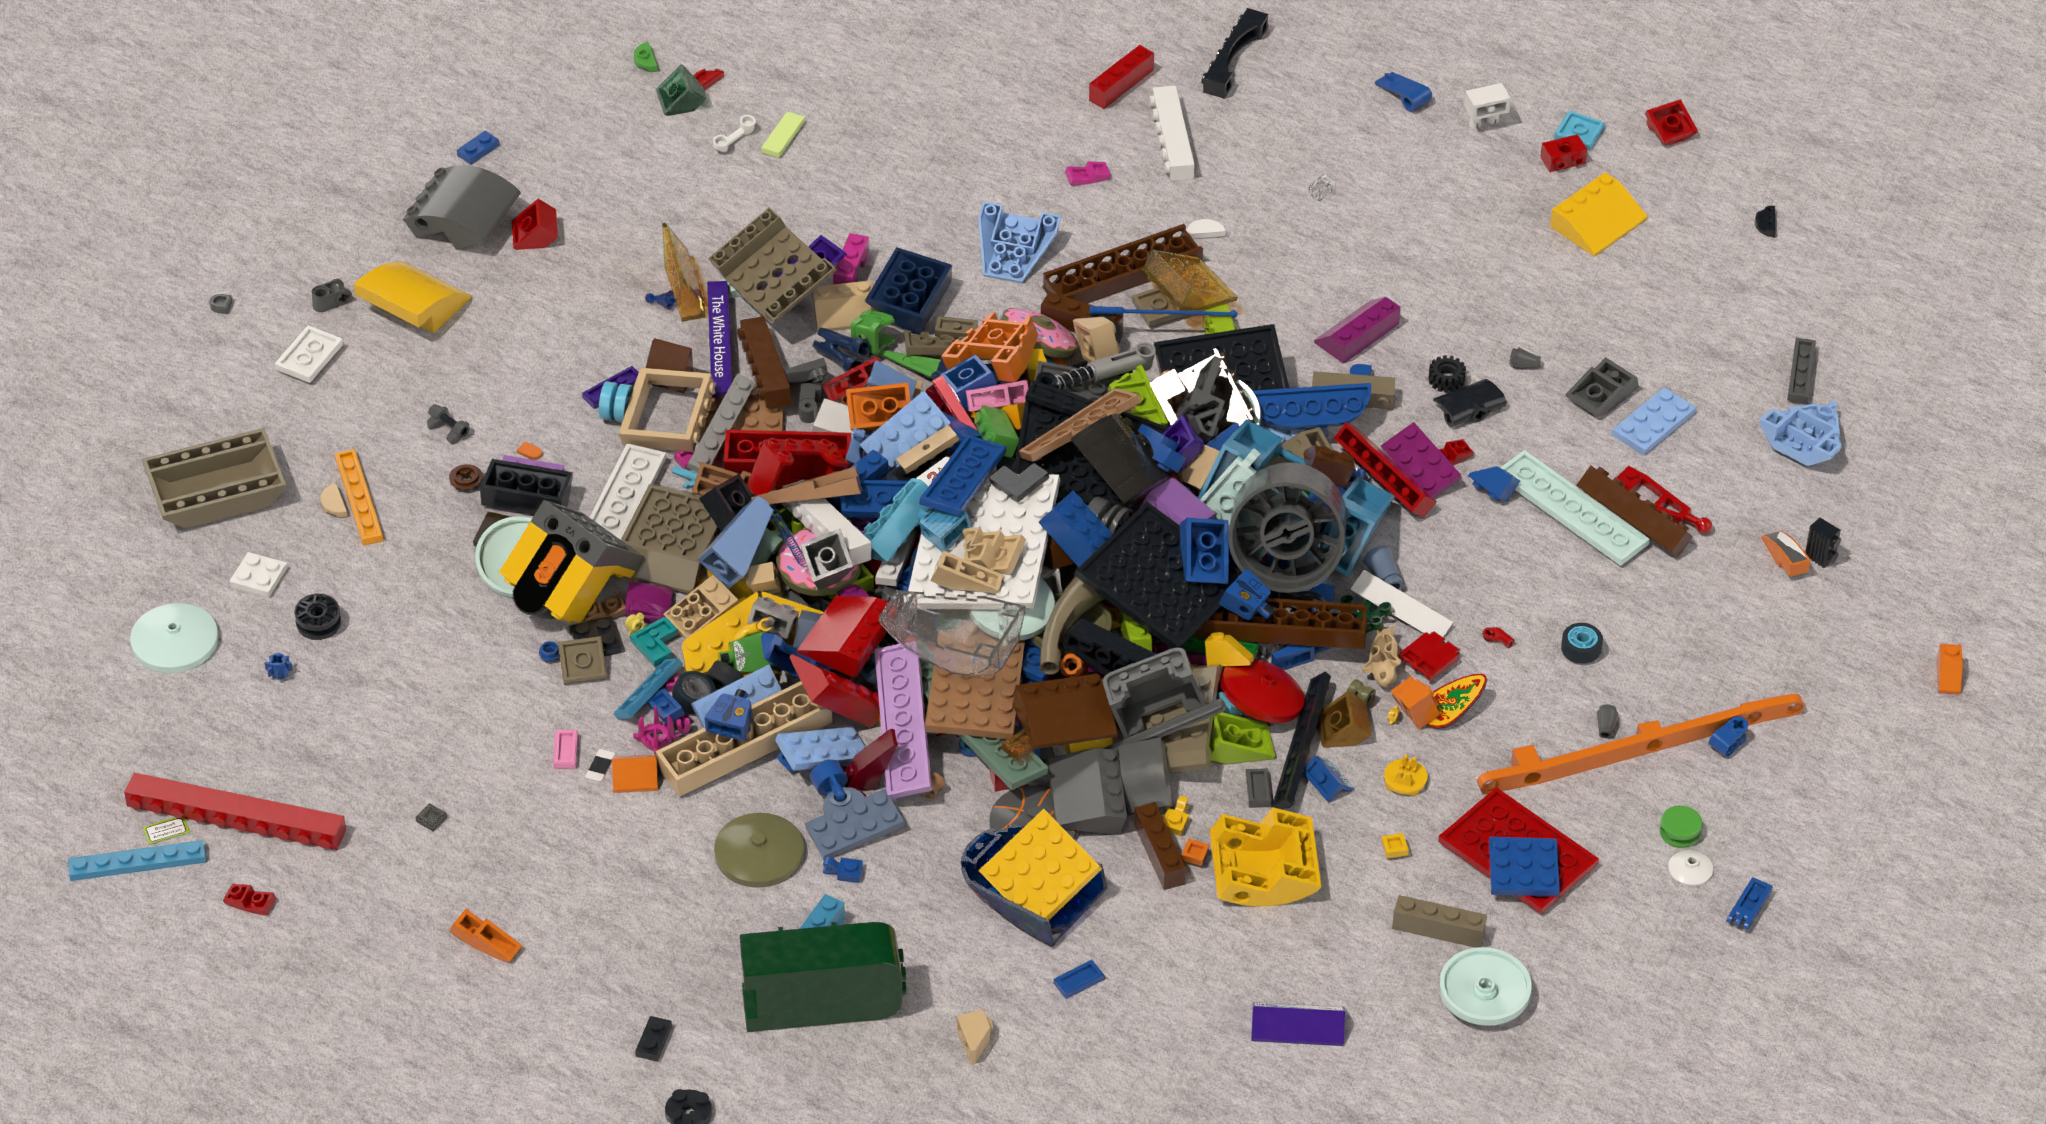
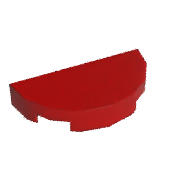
M702 69L692 76V91L699 95L723 78L724 71L719 69L706 71V69Z

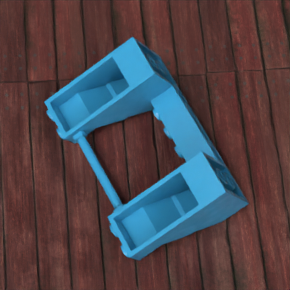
M1246 419L1223 444L1198 498H1202L1238 456L1244 460L1254 448L1261 453L1250 465L1256 472L1267 467L1274 456H1281L1292 463L1305 465L1304 459L1282 449L1283 446L1280 445L1283 440L1282 437ZM1357 477L1354 482L1350 481L1346 488L1341 487L1346 489L1342 497L1346 506L1347 525L1343 553L1334 570L1348 577L1356 567L1395 497L1393 494L1360 477ZM1338 521L1327 522L1324 531L1320 533L1338 539ZM1307 534L1297 537L1293 542L1302 539ZM1323 542L1318 544L1321 548L1329 547L1328 544ZM1309 551L1305 553V555L1315 559Z

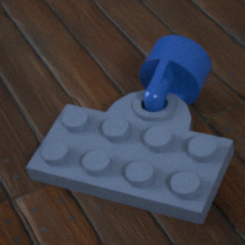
M837 760L822 761L812 769L810 779L821 796L827 797L823 804L824 815L806 822L805 828L823 860L824 857H835L905 826L904 820L891 797L887 796L886 789L865 797L854 788L844 787L847 784L848 777Z

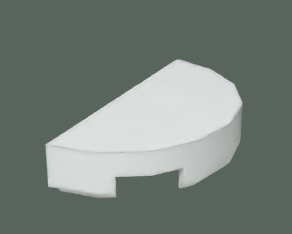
M1211 219L1196 220L1186 230L1192 239L1226 235L1223 225Z

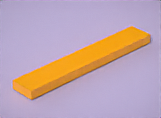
M355 449L334 453L362 545L366 546L384 542Z

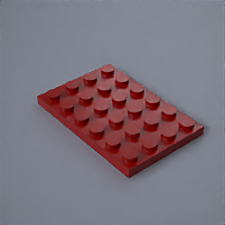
M1497 787L1438 837L1439 843L1489 878V837L1557 839L1559 897L1514 895L1540 914L1546 911L1599 864L1598 857Z

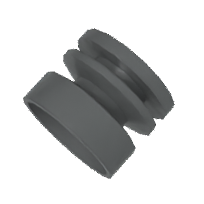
M1099 496L1095 497L1088 505L1112 534L1133 516L1131 509L1123 508L1119 504L1114 506L1111 501Z

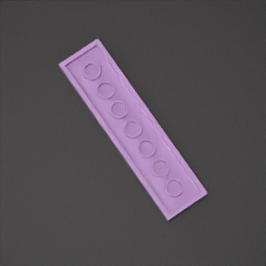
M915 640L874 649L882 735L889 729H895L898 743L885 770L887 796L891 797V799L932 791L927 732H925L926 718L919 644Z

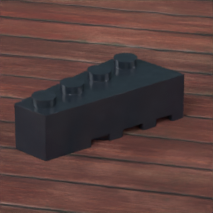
M1083 618L1068 631L1062 644L1063 647L1104 676L1117 669L1157 655Z

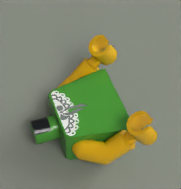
M767 617L760 622L742 627L733 635V641L728 643L729 651L718 653V660L731 664V667L740 672L744 677L766 665H770L763 656L761 636L765 631L773 629L774 626L769 628L765 626V621L771 618ZM773 671L774 675L781 674L780 672Z

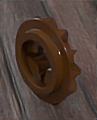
M464 464L455 467L450 472L449 480L451 486H454L456 490L462 489L465 492L466 489H471L473 491L474 487H480L483 474L478 467Z

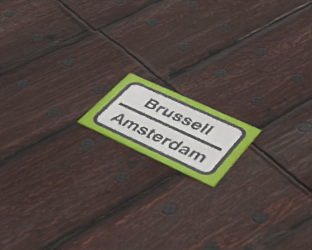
M174 817L142 827L148 844L190 833L185 818Z

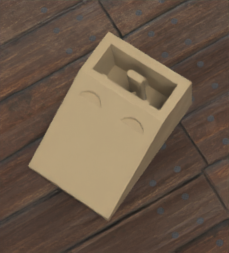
M712 575L666 611L664 616L687 639L740 602Z

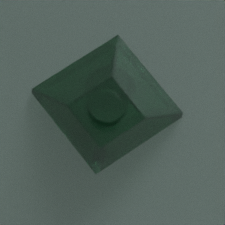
M682 64L656 88L662 110L666 116L693 112L707 99L703 86Z

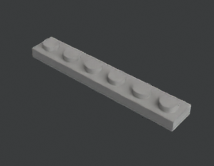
M739 374L736 375L688 462L687 468L698 472L701 462L713 464L725 442L726 430L732 429L756 382Z

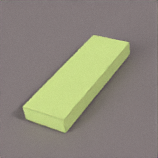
M787 111L761 147V152L780 158L804 124L805 117Z

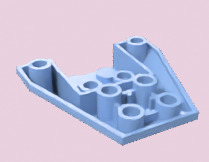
M983 201L979 215L983 276L1023 283L1057 235L1061 216L1042 212L1040 219L1008 214L1004 213L1003 205Z

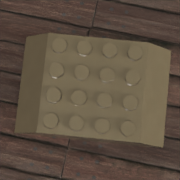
M265 428L142 459L163 520L183 528H190L268 508L287 488Z

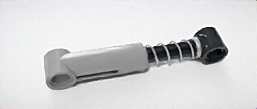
M1140 342L1134 349L1089 362L1086 368L1080 367L1077 371L1072 369L1070 373L1063 372L1061 376L1058 374L1053 375L1050 372H1041L1037 375L1036 381L1058 389H1062V387L1065 389L1068 385L1074 386L1078 382L1082 384V381L1085 380L1097 382L1133 371L1139 365H1142L1144 370L1147 371L1153 365L1156 349L1149 342Z

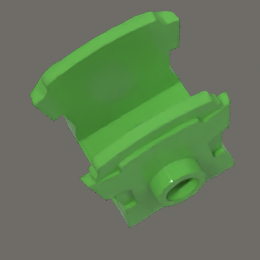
M863 311L860 317H857L851 323V337H860L868 340L870 343L869 353L877 355L881 352L882 348L890 346L895 342L893 336L878 331L885 325L888 326L894 323L895 320L893 316L883 312Z

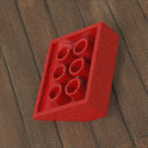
M835 596L799 646L797 653L852 677H856L892 626L896 605L877 597Z
M793 654L789 657L812 703L870 728L879 720L878 692H873L852 680Z

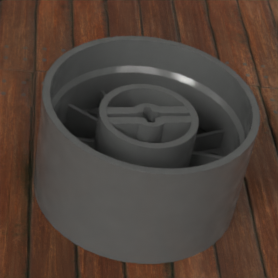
M1278 463L1257 471L1242 485L1233 504L1228 540L1236 565L1242 573L1246 568L1250 570L1271 591L1299 592L1318 585L1334 571L1343 553L1347 525V512L1343 497L1336 485L1325 474L1304 464ZM1281 487L1282 493L1275 494L1270 498L1264 492V490ZM1303 489H1305L1309 492H1312L1320 498L1317 499L1315 502H1312L1310 499L1301 494ZM1256 494L1260 497L1257 500L1251 499ZM1325 502L1330 508L1324 507L1323 503ZM1240 510L1257 515L1256 526L1237 528V518ZM1283 513L1279 518L1268 522L1273 516ZM1338 521V539L1319 533L1322 522ZM1307 533L1302 539L1293 542L1297 537ZM1253 534L1255 539L1248 540L1244 535ZM1323 542L1328 544L1329 547L1321 548L1318 544ZM1264 546L1266 551L1274 556L1272 564L1262 561L1253 553ZM1309 551L1316 560L1312 564L1297 567L1295 559ZM1279 559L1289 560L1290 563L1282 564Z

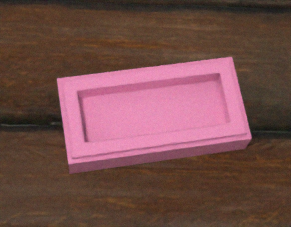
M556 730L554 769H576L578 730Z

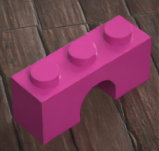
M849 233L843 247V251L847 255L835 267L837 271L833 273V285L858 282L859 267H864L869 255V236Z

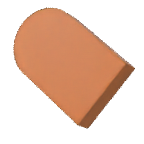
M526 441L517 449L518 454L531 460H538L542 457V450Z

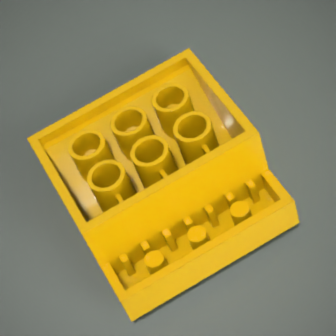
M391 262L369 271L354 283L356 296L432 333L436 332L472 298L470 294L406 262Z

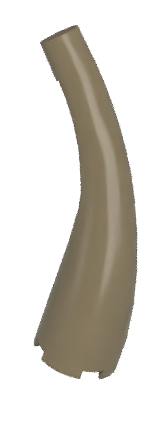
M1077 577L1070 582L1058 599L1045 628L1040 652V670L1048 675L1059 671L1061 651L1058 648L1071 624L1090 608L1105 600L1104 597Z

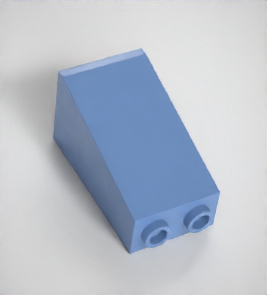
M756 496L740 510L697 559L728 589L742 579L748 571L773 512L769 503L765 499Z

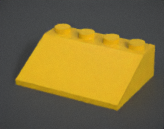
M1604 172L1552 209L1550 227L1595 257L1647 220L1648 216L1621 182Z

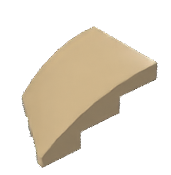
M979 527L963 529L962 532L965 536V543H963V549L965 550L964 559L1001 574H1012L1026 542L1022 534L1004 536L1001 531L983 532Z

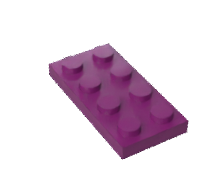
M1415 422L1380 445L1385 454L1433 498L1462 479L1458 470Z

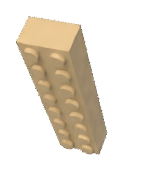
M800 681L752 705V718L746 741L706 732V728H703L655 751L658 769L678 797L779 749L775 741L777 734L813 731L832 723V711L812 703Z

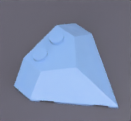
M1836 401L1821 406L1817 403L1789 407L1788 411L1779 412L1777 409L1769 410L1759 419V424L1772 448L1806 466L1830 460L1841 450Z

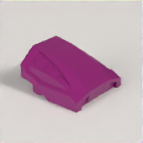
M630 579L626 595V617L642 613L644 615L643 620L647 624H652L665 617L664 613L671 608L674 590Z

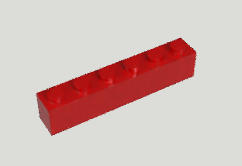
M1346 422L1333 439L1413 513L1424 518L1437 502L1357 427Z

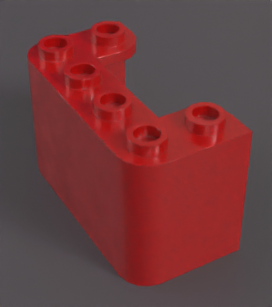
M769 438L764 440L747 486L755 496L773 490L782 489V486L800 480L806 481L836 471L846 470L849 463L832 446V443L826 439L794 440L787 438L784 440Z

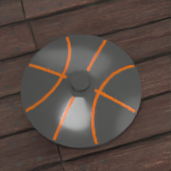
M1024 786L1002 795L995 802L990 812L989 826L991 835L1006 831H1021L1043 809L1054 818L1051 789L1044 786ZM1064 829L1075 840L1078 831ZM994 839L997 845L1001 846L1002 848L1004 847V845H1002Z

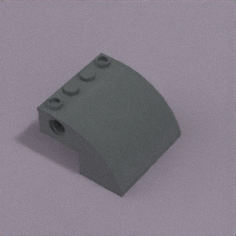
M470 165L441 167L434 172V177L425 184V189L415 198V203L406 210L407 214L402 220L416 238L444 232L456 250L477 246L488 241L521 192L503 177L480 167Z

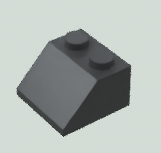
M840 528L800 544L812 580L819 590L840 582L854 568Z

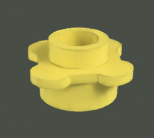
M642 613L632 614L626 619L625 627L629 630V636L647 626L644 623V615Z

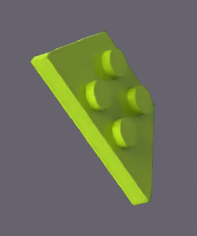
M1142 365L1137 366L1136 370L1131 374L1126 373L1121 379L1109 384V392L1118 388L1139 394L1141 402L1135 405V409L1127 413L1164 426L1168 425V421Z

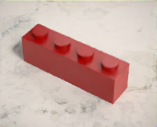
M1140 44L1089 83V101L1102 109L1113 103L1154 70V52Z

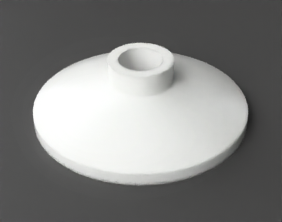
M1683 850L1671 857L1668 870L1671 877L1678 883L1686 886H1700L1711 879L1713 864L1701 852Z

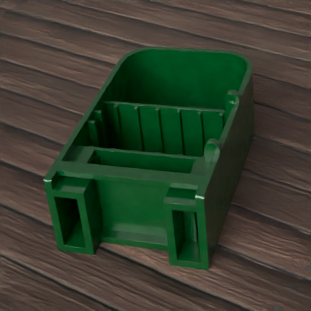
M831 922V926L783 930V927H778V931L740 934V952L744 983H742V995L747 1032L880 1020L895 1015L901 1009L902 995L907 994L906 982L904 981L906 980L905 966L903 967V963H900L904 962L903 948L898 949L895 929L889 924L866 922L836 925V922Z

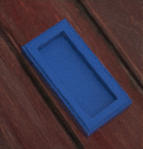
M1091 959L1054 978L1053 984L1067 999L1104 980V974Z

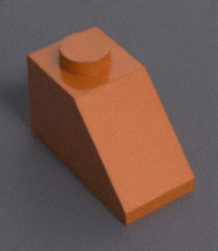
M1940 644L1936 659L1938 693L1960 694L1963 665L1962 645Z

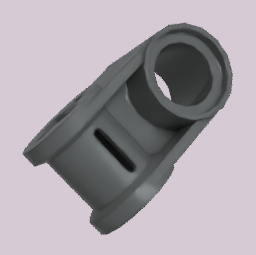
M338 278L315 286L312 289V307L317 312H326L334 307L344 305L352 298L351 291L346 289L343 281Z

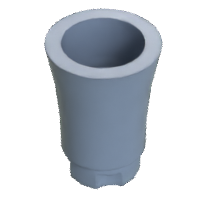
M1378 546L1370 550L1364 556L1363 562L1372 574L1396 589H1402L1404 583L1395 565L1390 548L1388 546Z

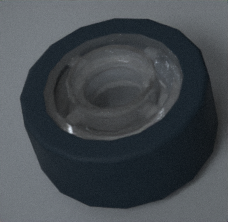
M687 671L677 679L673 687L672 696L684 711L694 714L695 711L691 703L715 692L716 688L714 682L707 678L705 674L698 671Z

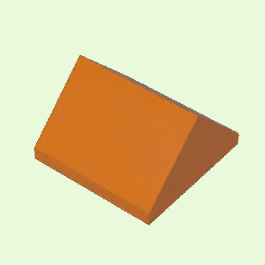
M656 754L612 757L613 793L658 791Z

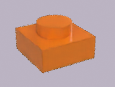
M1188 838L1181 854L1182 861L1203 866L1210 844Z

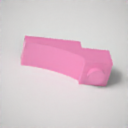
M1027 380L966 390L969 412L980 410L982 405L994 408L1025 402V396L1028 391Z

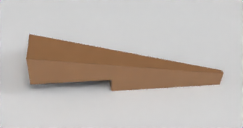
M701 462L691 494L704 495L738 473ZM742 471L740 476L747 485L751 473Z
M856 465L846 470L836 471L758 496L765 499L769 504L861 494L862 488Z

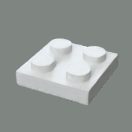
M248 552L230 579V587L269 598L286 572L287 563Z

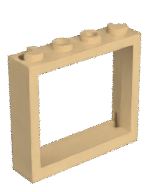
M640 368L619 431L623 446H626L628 443L652 449L694 452L697 441L700 442L701 429L705 427V416L711 408L712 395L716 393L714 389L716 383L713 381L712 375L710 373ZM652 384L700 388L685 434L637 430Z

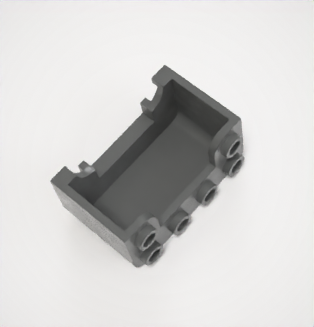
M1172 648L1108 673L1103 679V686L1110 708L1125 739L1143 731L1144 724L1141 717L1180 702L1183 703L1186 712L1206 705L1201 686L1187 654L1182 648Z

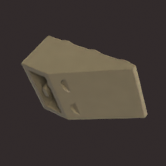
M1320 427L1300 432L1281 444L1283 446L1282 449L1303 459L1304 451L1313 445L1325 446L1333 450ZM1274 456L1267 466L1292 462L1281 456Z

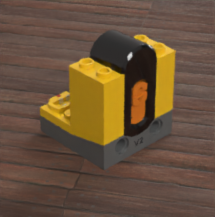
M544 500L499 573L505 577L504 581L514 586L512 591L513 601L521 612L542 619L553 620L556 618L560 621L563 619L568 623H572V621L581 623L609 577L615 575L619 578L623 576L631 578L644 556L583 512Z

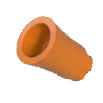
M1067 654L1060 661L1059 675L1061 679L1084 676L1089 673L1086 663L1075 654ZM1071 664H1075L1077 666L1076 669L1073 671H1070L1069 666Z

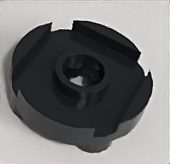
M691 1089L675 1090L665 1105L667 1122L669 1121L671 1124H708L712 1117V1105L708 1094ZM691 1108L694 1111L686 1114L684 1109Z

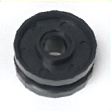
M318 593L307 595L299 600L295 606L296 627L303 637L311 640H322L331 637L340 628V608L338 602L329 595Z

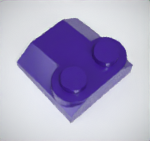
M1183 414L1162 434L1178 443L1179 445L1175 452L1186 458L1179 471L1186 468L1203 450V440L1195 434L1189 421Z

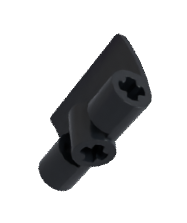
M1488 379L1480 380L1433 399L1434 402L1444 408V419L1449 427L1467 422L1469 418L1474 422H1479L1488 413L1506 406L1503 392Z

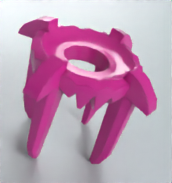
M654 706V724L648 723L644 727V717H640L638 733H633V738L642 742L643 745L654 750V753H656L655 751L668 746L671 741L678 739L680 732L674 731L673 719L670 716H667V726L665 723L659 724L658 709ZM657 732H660L663 735L660 738H658Z

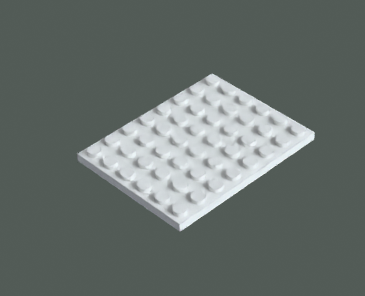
M989 475L963 510L968 513L971 528L979 527L983 532L1001 531L1004 536L1022 534L1026 539L1012 574H1003L998 593L953 590L931 582L935 565L942 551L927 540L921 532L906 598L907 608L1034 609L1049 534L1038 522L1055 507L1060 484L1059 475H1049L1045 482L1019 502L992 485L989 481L991 475ZM962 535L946 552L964 559L965 550L963 549V543H965V536Z

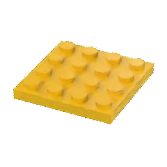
M1043 809L995 854L979 872L1038 931L1102 868Z

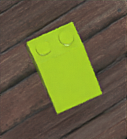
M1223 712L1213 716L1209 744L1212 752L1211 761L1230 764L1273 760L1276 757L1266 723Z

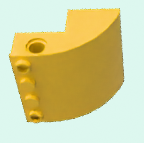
M1272 807L1261 823L1222 814L1213 827L1209 829L1217 899L1246 906H1276L1300 900L1321 888L1312 817Z

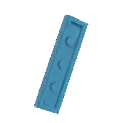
M679 658L665 659L613 713L617 719L631 718L683 665Z

